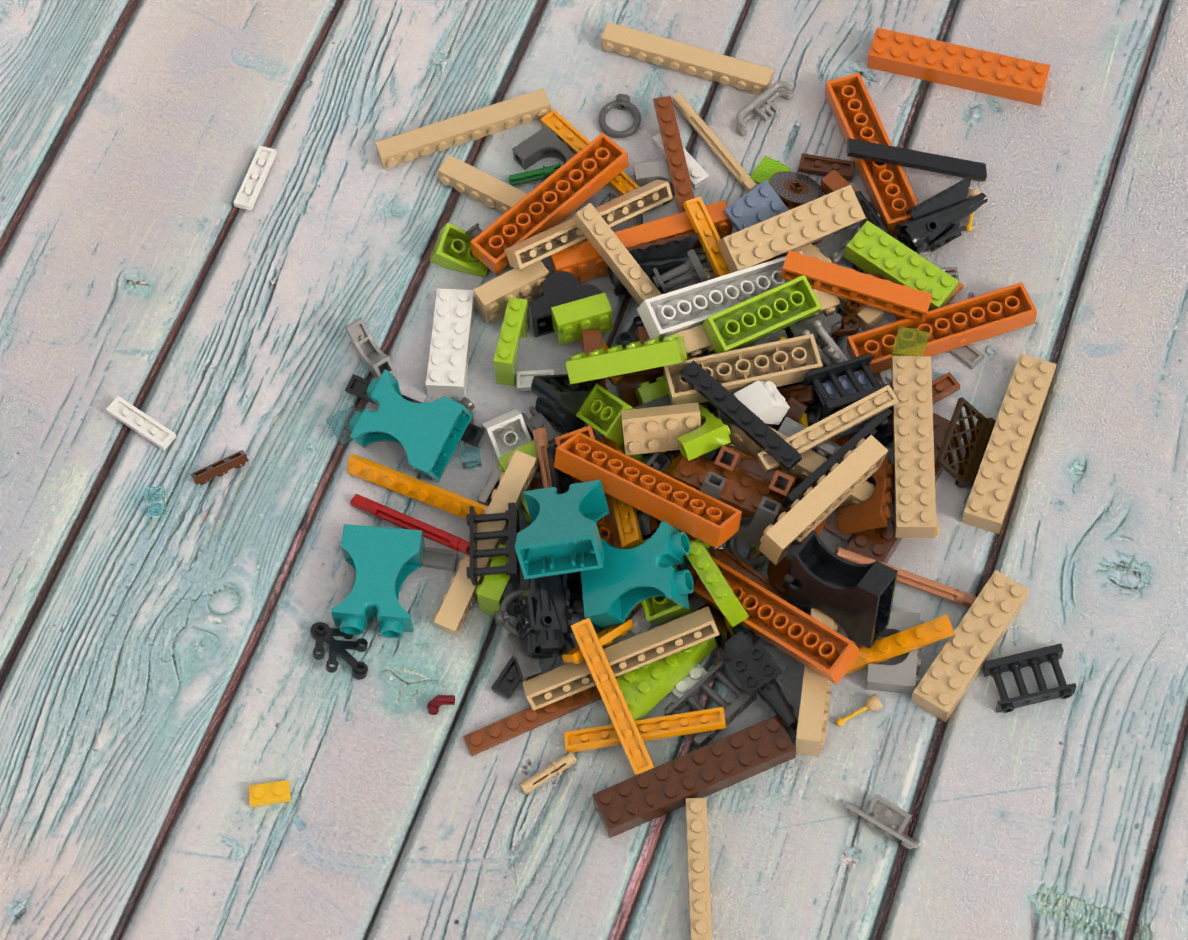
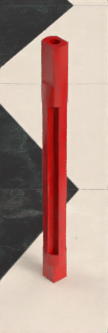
M355 494L350 501L351 506L404 529L422 530L423 537L466 555L470 554V542L359 494Z

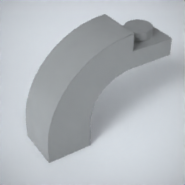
M361 317L345 326L351 339V344L374 377L381 378L384 370H388L391 374L396 373L389 356L384 354L377 346Z

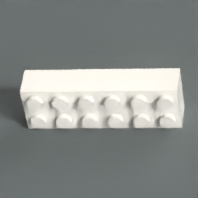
M437 289L426 378L428 396L465 397L475 312L473 290Z

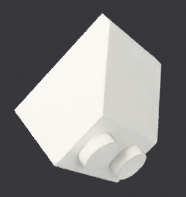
M756 381L733 394L766 424L779 425L790 408L785 398L776 388V385L771 381Z
M516 409L481 424L497 459L532 441L523 416Z

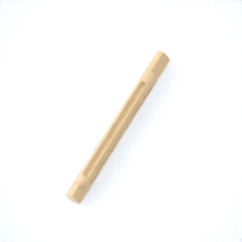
M681 94L675 95L673 97V104L747 193L757 186L756 183Z

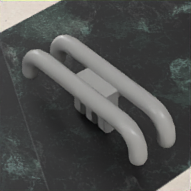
M785 81L776 82L742 108L736 116L737 132L741 136H746L747 132L744 129L747 126L746 122L755 115L766 122L769 117L777 113L779 109L772 102L778 97H785L788 100L792 99V94L788 91H792L793 86Z
M816 320L813 326L827 344L822 350L817 345L821 362L825 367L848 361L849 359L822 327L821 321ZM808 330L802 332V336L810 334Z

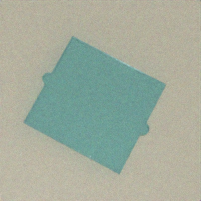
M354 405L342 412L338 411V414L326 419L341 446L353 440L350 437L352 432L349 430V424L353 415L357 412Z

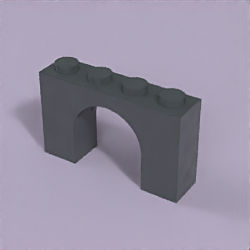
M547 126L513 148V158L524 170L543 158H557L565 164L576 155V153L573 154L565 142L558 138L556 132L551 131Z
M709 471L700 491L721 501L720 496L727 478ZM763 496L757 511L752 516L741 517L739 531L733 536L759 548L764 530L770 524H773L782 504Z
M572 612V625L586 619L584 618V612ZM573 632L569 636L563 634L572 649L579 645ZM508 634L507 642L522 684L526 680L541 675L542 670L538 659H533L531 655L527 656V638L520 640V636Z

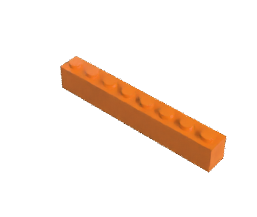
M788 251L780 277L781 279L791 281L805 275L813 289L923 323L933 296L925 291L912 289L906 285H899L890 280H883L870 274L857 272L851 268H844L835 263H828L793 251Z

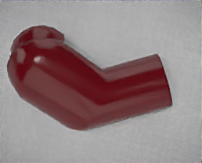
M437 695L428 702V713L436 715L439 712L438 708L440 706L454 705L455 695Z

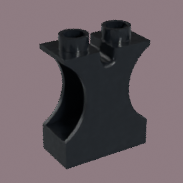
M812 530L803 543L795 540L787 551L785 561L791 564V568L788 570L782 583V588L788 590L787 602L795 607L808 606L824 612L842 627L849 639L870 649L889 624L898 571L879 561L869 564L849 562L833 553L822 542L817 532Z

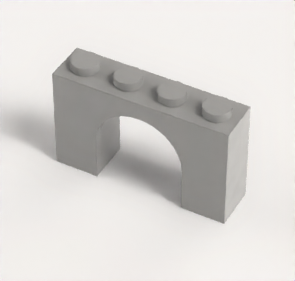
M667 160L634 164L635 182L640 187L657 179L668 181L674 196L666 205L653 207L641 213L642 224L678 214Z
M891 610L889 624L880 636L888 637L923 624L924 621H920L921 613ZM922 647L908 652L907 658L897 665L868 663L866 690L913 694L915 687L920 682V676L916 675V671L921 667V657H918V651H922Z

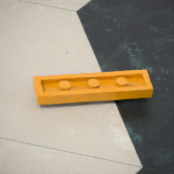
M626 619L622 624L609 626L597 633L601 645H610L614 642V638L628 634L627 630L634 627L631 619ZM579 645L561 655L564 663L573 662V664H578L585 660Z

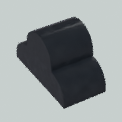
M566 271L550 274L543 283V296L536 299L531 308L535 338L554 332L551 307L601 294L602 291L594 285H580L576 276Z
M568 374L534 376L531 390L538 397L535 409L564 432H573L584 422L576 414L596 383L590 380L570 384Z

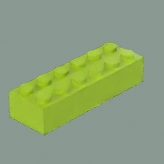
M868 220L847 244L843 257L870 275L881 274L893 283L906 285L912 289L932 294L928 311L944 307L956 292L959 284L957 279Z
M803 275L707 317L702 326L718 354L737 350L815 315L822 307L806 276Z
M672 334L660 341L659 337L648 339L644 344H641L640 341L632 342L629 345H625L626 347L624 348L622 345H616L607 349V351H604V348L593 350V352H589V355H586L585 352L576 353L570 356V360L565 362L570 384L682 363L688 359L684 336L678 337L677 334Z
M715 637L622 674L617 678L634 721L642 720L694 667L700 664L717 647Z

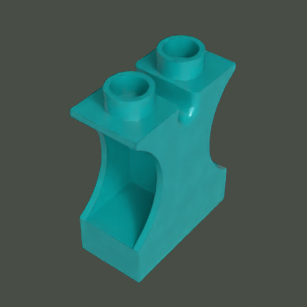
M384 370L381 378L375 377L367 389V397L379 406L378 409L373 412L364 409L363 412L358 410L353 415L349 424V430L352 432L350 437L363 448L380 441H392L403 445L407 453L408 464L419 474L439 483L473 415L464 405L445 396L428 403H414L404 399L400 391L399 381L388 370Z
M601 480L570 484L568 491L563 494H559L556 487L524 491L532 523L517 533L515 550L524 579L603 568L605 552L596 522L608 515L610 511Z
M666 521L661 522L655 534L648 541L632 549H618L601 538L605 552L603 568L581 571L584 618H590L591 622L602 628L624 623L626 617L636 605L651 597L665 596L687 609L689 608L688 594L694 591V582L689 570L678 571L674 568L679 564H683L684 556L690 554L688 536L685 532H680Z
M344 524L341 548L345 561L356 571V580L347 598L331 608L335 626H340V631L345 634L360 635L363 633L364 628H368L370 619L377 617L380 627L379 634L381 636L400 638L403 632H414L411 615L402 608L398 600L404 581L414 571L422 567L425 549L422 530Z

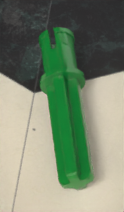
M561 163L510 175V184L513 186L539 179H547L561 167Z

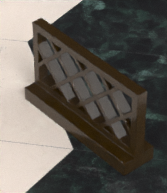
M963 397L958 398L935 461L956 479L955 484L959 488L974 485L996 422L993 418L983 416ZM962 407H965L967 416L963 417ZM973 416H975L978 419L976 426L974 423ZM967 418L970 429L966 430V425L964 419ZM957 421H959L961 432H957ZM967 432H971L972 435L970 442ZM961 434L964 442V445L962 446L960 445V440L958 436ZM951 437H953L955 448L951 447ZM961 448H965L966 450L965 457H963ZM955 450H956L957 457H958V461H957V462H955L954 456H953V451H955ZM946 453L948 455L949 464H947L943 460ZM956 464L960 465L959 473L957 472Z

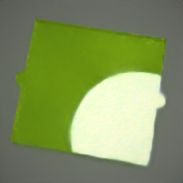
M765 156L750 177L758 185L765 180L769 183L774 174L785 171L790 172L791 168L781 164L780 161H775Z
M900 326L892 355L924 356L930 333L917 330L916 328L911 329Z

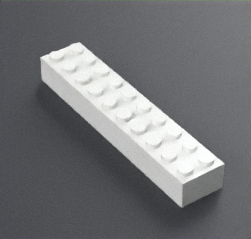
M786 256L644 300L637 308V311L650 339L659 337V340H662L664 336L702 325L709 316L789 282L780 278Z

